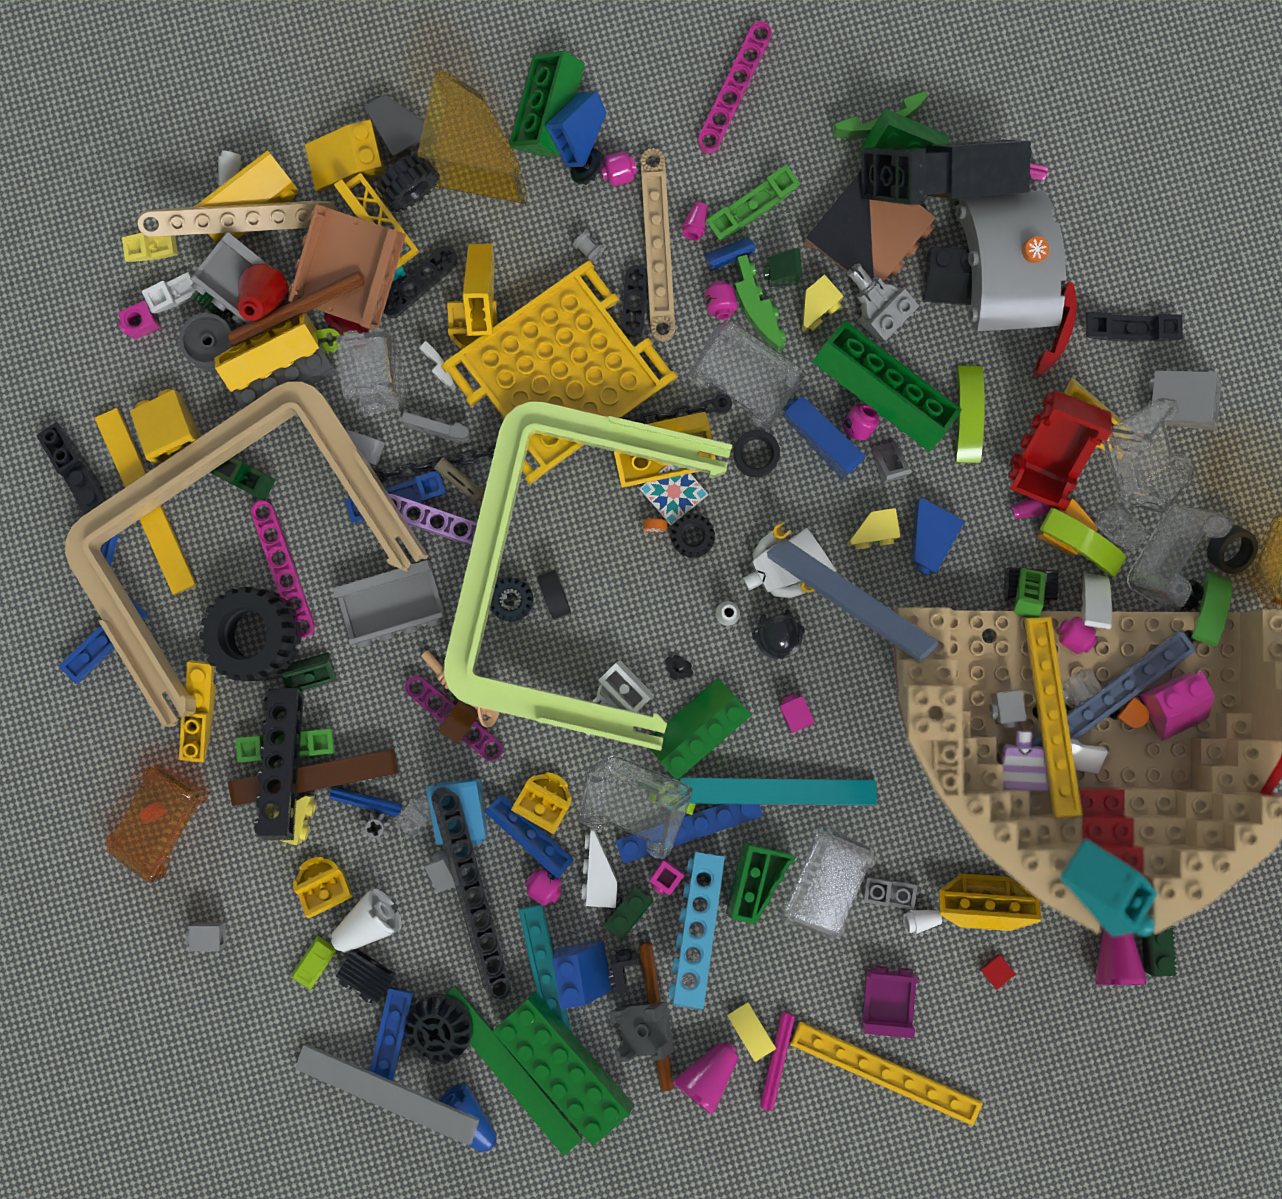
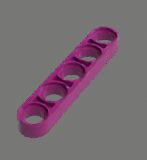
M421 676L410 677L405 683L406 693L441 723L444 722L456 705ZM414 680H420L423 683V691L419 694H414L410 689V684ZM434 695L442 699V706L437 710L429 706V700ZM475 721L472 727L479 729V739L471 741L466 735L462 740L483 758L490 761L497 760L503 754V744ZM490 742L496 743L499 747L498 754L493 757L487 755L485 751L486 745Z

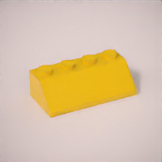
M267 150L194 207L290 202L299 193V190ZM251 231L229 233L236 239H239L245 233ZM210 233L209 235L218 244L226 233Z
M706 412L646 424L712 440ZM698 451L697 456L716 460L715 455ZM614 452L622 488L699 472L682 468L659 473L669 464Z

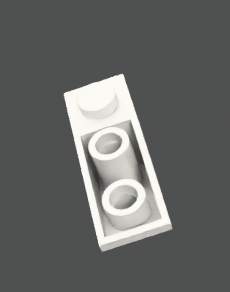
M591 829L590 835L586 834L585 849L589 850V859H584L583 874H588L587 884L582 885V899H586V906L616 908L618 879L596 830Z

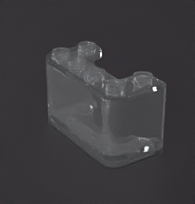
M371 328L368 330V333L358 334V331H347L343 333V336L336 337L343 398L347 400L351 399V397H359V411L361 414L408 407L401 348L390 333L384 332L383 328Z

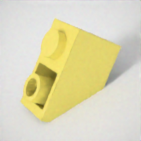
M825 274L811 285L804 294L801 327L804 333L809 329L812 331L816 330L824 322L822 318L829 313L832 316L842 307L840 302L844 296Z
M896 508L870 512L848 541V546H855L856 550L870 548V543L879 542L880 546L895 544L894 540L900 538Z
M309 794L296 801L294 840L279 841L293 845L301 844L303 840L306 841L310 826H307L309 816L312 817L314 815L317 805L316 802H313L315 795ZM279 811L274 814L273 818L278 816Z

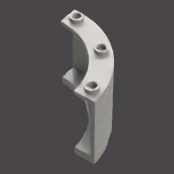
M1044 190L961 198L960 204L956 207L957 219H959L966 235L969 247L968 261L972 268L971 307L968 309V319L977 331L1060 326L1065 301V296L1061 295V281L1066 280L1065 251L1059 222L1054 223L1052 216L1055 209ZM1032 237L1044 238L1049 245L1048 256L1038 263L1028 262L1022 253L1023 244Z

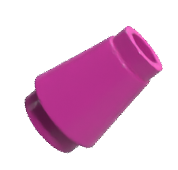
M702 202L694 203L681 226L683 230L682 235L685 238L697 241L705 234L708 208L706 204Z
M1030 497L1011 506L1015 520L1044 516L1046 512L1050 511L1048 504Z

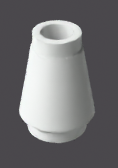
M222 150L221 156H218L219 186L239 172L243 163L240 154Z
M722 602L716 609V618L723 625H733L740 617V610L733 602ZM726 608L733 610L732 617L725 616L724 610Z
M909 910L908 913L903 914V923L907 933L916 935L941 925L942 917L939 910Z

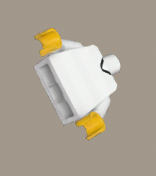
M785 522L776 525L773 531L763 537L752 553L753 561L751 565L755 572L743 577L749 591L762 585L766 593L771 592L775 597L793 598L806 592L815 591L767 557V552L780 542V539L782 540L791 533V530L786 533L781 531L780 527Z

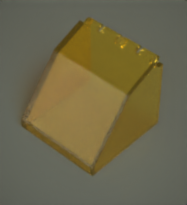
M437 70L436 77L433 78L418 157L436 160L435 169L440 174V177L435 187L526 204L528 194L520 164L483 95L448 71Z

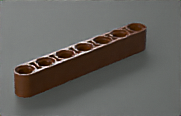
M395 749L299 767L297 793L397 774L399 771ZM258 775L227 782L232 806L256 802L257 794L260 793L261 788ZM281 783L273 786L272 794L280 791Z

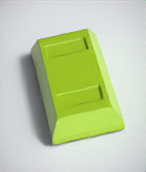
M317 935L290 977L308 990H311L337 950L332 944Z

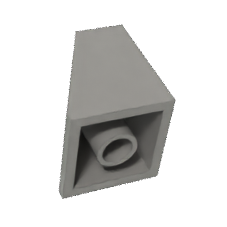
M1155 371V377L1150 378L1149 392L1153 393L1152 402L1147 404V417H1150L1153 424L1217 431L1222 385L1218 373Z

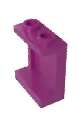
M873 966V969H866L861 1029L864 1034L904 1038L915 1037L913 1016L916 983H919V977L913 973V970L898 968V972L888 971V968L884 966Z

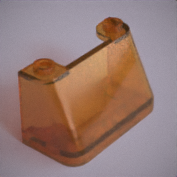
M160 764L154 765L152 768L148 767L141 777L143 782L115 833L112 832L105 842L107 853L151 884L164 878L168 867L164 865L171 860L169 858L191 816L196 814V808L200 802L205 803L210 794L209 791Z

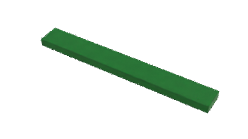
M456 985L445 994L462 1002L472 1017L473 1036L469 1044L563 1156L583 1140V1137L492 1032L493 1029Z

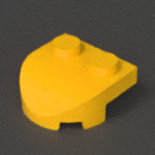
M494 300L493 327L498 325L497 300ZM448 301V334L451 341L462 350L482 335H467L464 301Z
M546 772L545 774L534 775L526 782L511 810L554 834L571 804L572 796H570L568 784L562 777L554 773Z
M314 857L305 861L299 867L300 871L296 880H293V890L298 894L307 918L322 913L353 897L343 869L333 861L323 857Z

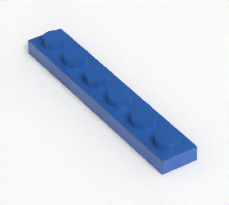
M718 804L697 811L693 815L689 814L624 836L615 841L622 862L625 864L762 817L763 814L760 805Z

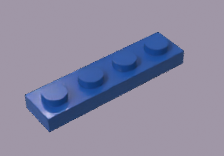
M130 598L144 621L149 615L133 598ZM100 626L58 667L75 684H79L115 647L102 626Z
M501 793L486 809L485 813L558 879L574 859L536 824L513 812L511 809L514 804Z
M389 987L370 1072L394 1082L404 1039V1029L406 1028L405 1018L410 1012L414 992Z

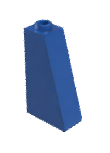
M803 396L798 400L794 397L785 405L786 411L783 417L842 480L866 458L851 441Z

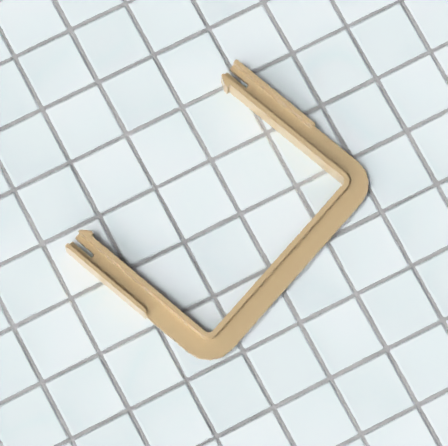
M286 382L273 388L82 516L68 533L65 543V555L69 566L102 620L99 623L163 727L175 726L179 720L165 698V692L181 717L196 712V698L189 695L101 553V545L294 415L298 414L389 557L386 560L388 564L405 572L412 565L397 542L396 538L400 537L415 562L429 557L365 456L354 444L326 398L315 387L304 382Z

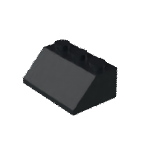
M930 248L926 257L923 302L971 305L972 268L968 261L969 249Z

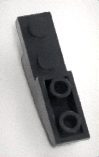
M55 422L36 435L57 473L64 478L84 515L107 500L101 490L103 487L94 472L59 423Z

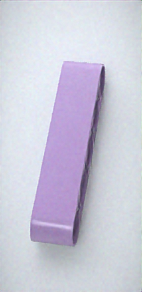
M389 494L391 499L397 503V508L408 525L472 547L477 527L476 522L394 494ZM412 508H417L421 511V516L417 520H410L407 517L408 511ZM433 517H442L445 521L444 525L438 529L432 527L430 523ZM464 524L468 528L467 534L457 536L454 533L455 526Z

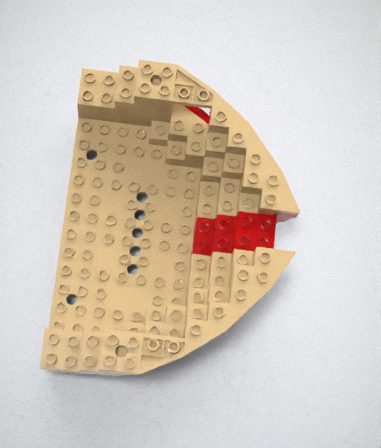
M951 608L894 609L895 613L938 641V647L921 662H918L894 645V667L899 713L904 724L908 743L936 794L975 845L1046 905L1094 932L1100 933V923L1060 879L1081 842L1087 839L1141 873L1157 891L1158 894L1147 912L1155 922L1153 933L1157 934L1210 905L1270 855L1281 842L1282 794L1272 792L1282 779V610L1228 612L1217 647L1194 639L1192 644L1197 651L1134 697L1141 702L1138 695L1183 673L1203 672L1214 693L1209 719L1161 741L1150 718L1144 726L1132 728L1118 718L1112 719L1108 716L1079 737L1077 740L1082 745L1101 746L1108 753L1098 774L1075 770L1082 816L1080 818L1054 819L1050 789L1048 788V791L1003 788V765L1000 764L1004 745H1016L1018 730L1032 731V738L1041 732L1039 719L1034 717L1032 712L1037 703L1024 623L1025 619L1030 617L1015 614L1014 611H951ZM1041 611L1039 617H1051L1065 705L1070 710L1178 630L1183 632L1189 630L1193 633L1194 623L1200 612H1112L1111 629L1095 627L1098 639L1093 648L1088 653L1076 654L1060 644L1058 628L1065 619L1070 621L1077 616L1082 618L1081 611ZM986 629H991L995 634V638L991 643H986L982 639V633ZM1022 690L1026 721H1019L1018 727L1003 728V723L995 724V720L991 718L989 712V705L992 704L991 693ZM1128 702L1119 708L1120 712Z

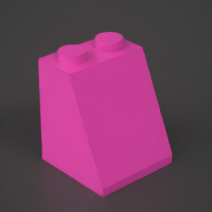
M1203 672L1183 673L1138 695L1142 704L1147 707L1149 718L1161 741H1164L1209 719L1214 693Z

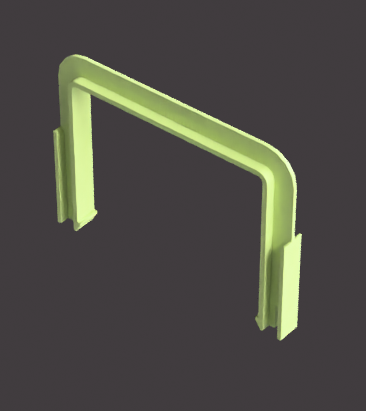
M527 402L516 406L506 415L498 434L444 661V677L448 688L459 700L472 706L661 751L662 737L633 731L634 726L665 733L667 722L658 713H653V716L480 676L476 673V664L530 437L533 434H542L708 473L709 478L725 475L728 463L697 456L698 451L729 458L732 444L545 402Z

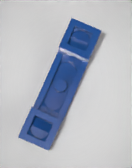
M437 470L417 476L413 480L385 488L388 494H394L420 504L446 494L440 473ZM351 498L345 499L344 501L352 524L365 521Z

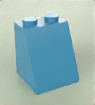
M482 778L434 783L427 786L426 790L436 845L443 844L431 797L433 792L440 787H446L458 795L472 845L482 844V839L488 837ZM450 795L442 799L441 806H446L450 802ZM457 819L449 822L448 830L456 826Z

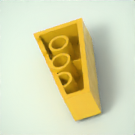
M307 313L301 314L251 338L247 344L243 342L215 357V369L230 392L236 389L242 390L249 386L250 382L258 378L264 379L270 376L272 371L280 367H289L295 360L314 354L319 349L316 328Z

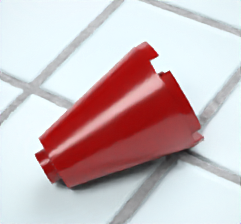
M262 263L246 268L241 274L238 286V312L244 319L256 321L277 310L285 303L289 288L282 272L269 267L268 264Z

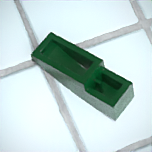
M234 457L209 472L264 501L276 479Z

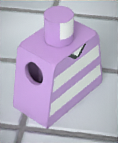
M1018 730L1016 745L1005 744L1000 762L1003 765V788L1048 791L1044 750L1041 746L1032 745V731Z

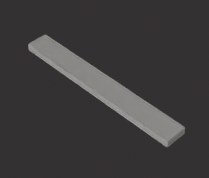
M303 1045L295 1068L296 1070L466 1145L472 1144L479 1118L313 1046Z

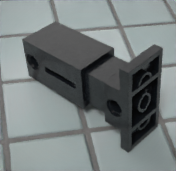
M1001 139L926 145V149L909 147L862 148V199L920 205V202L925 201V195L957 199L1029 192L1031 182V141Z

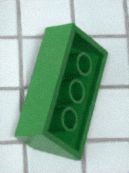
M566 51L533 55L508 147L542 157L560 156L545 125L577 95L585 63Z
M717 678L667 722L665 733L656 731L653 736L663 738L661 751L649 749L677 781L752 715Z

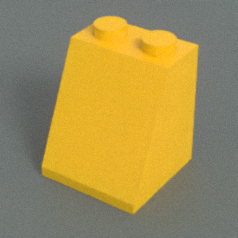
M174 389L163 390L158 393L157 398L151 401L143 400L135 405L136 408L130 410L145 457L148 461L160 465L202 437L181 393Z

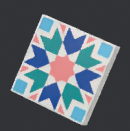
M669 464L659 473L682 469L683 467ZM691 473L647 482L640 488V491L670 526L708 496V493Z

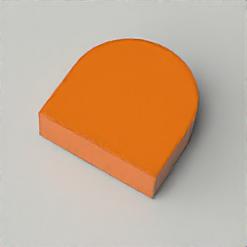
M1133 697L1121 710L1117 718L1129 727L1140 728L1148 722L1149 711L1145 705Z

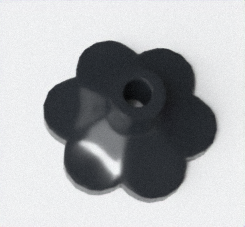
M674 655L665 659L666 670L670 673L669 676L673 680L678 678L684 679L693 675L692 664L687 660H683L681 656Z

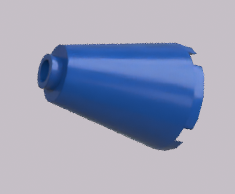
M462 1082L461 1087L458 1084L451 1087L438 1101L479 1118L472 1144L468 1146L478 1152L491 1150L496 1144L497 1133L472 1090L465 1082Z

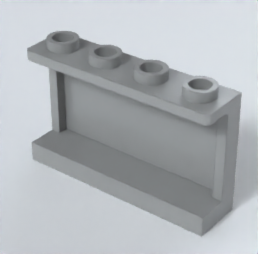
M227 232L189 279L193 281L191 286L202 295L207 292L214 298L211 302L222 311L227 308L234 314L232 319L243 326L252 321L244 319L238 312L240 276L246 268L265 262ZM289 292L285 303L281 307L291 303L288 301L290 297Z
M425 560L412 564L408 567L409 570L407 572L395 569L332 588L335 598L339 600L350 638L348 640L349 645H356L357 649L371 645L370 640L380 638L382 642L395 638L394 633L403 631L405 635L418 631L417 626L427 624L428 627L442 624L441 619L447 618L430 561Z

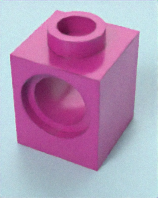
M145 301L118 312L121 320L118 324L124 335H129L135 340L162 328L156 314L151 313ZM141 316V323L138 326H134L135 318Z
M795 693L782 699L783 704L778 705L791 733L815 723L804 697L801 695L797 697Z

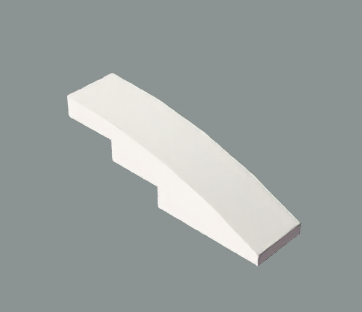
M1083 573V591L1081 596L1083 605L1081 614L1084 625L1111 629L1112 599L1109 577Z

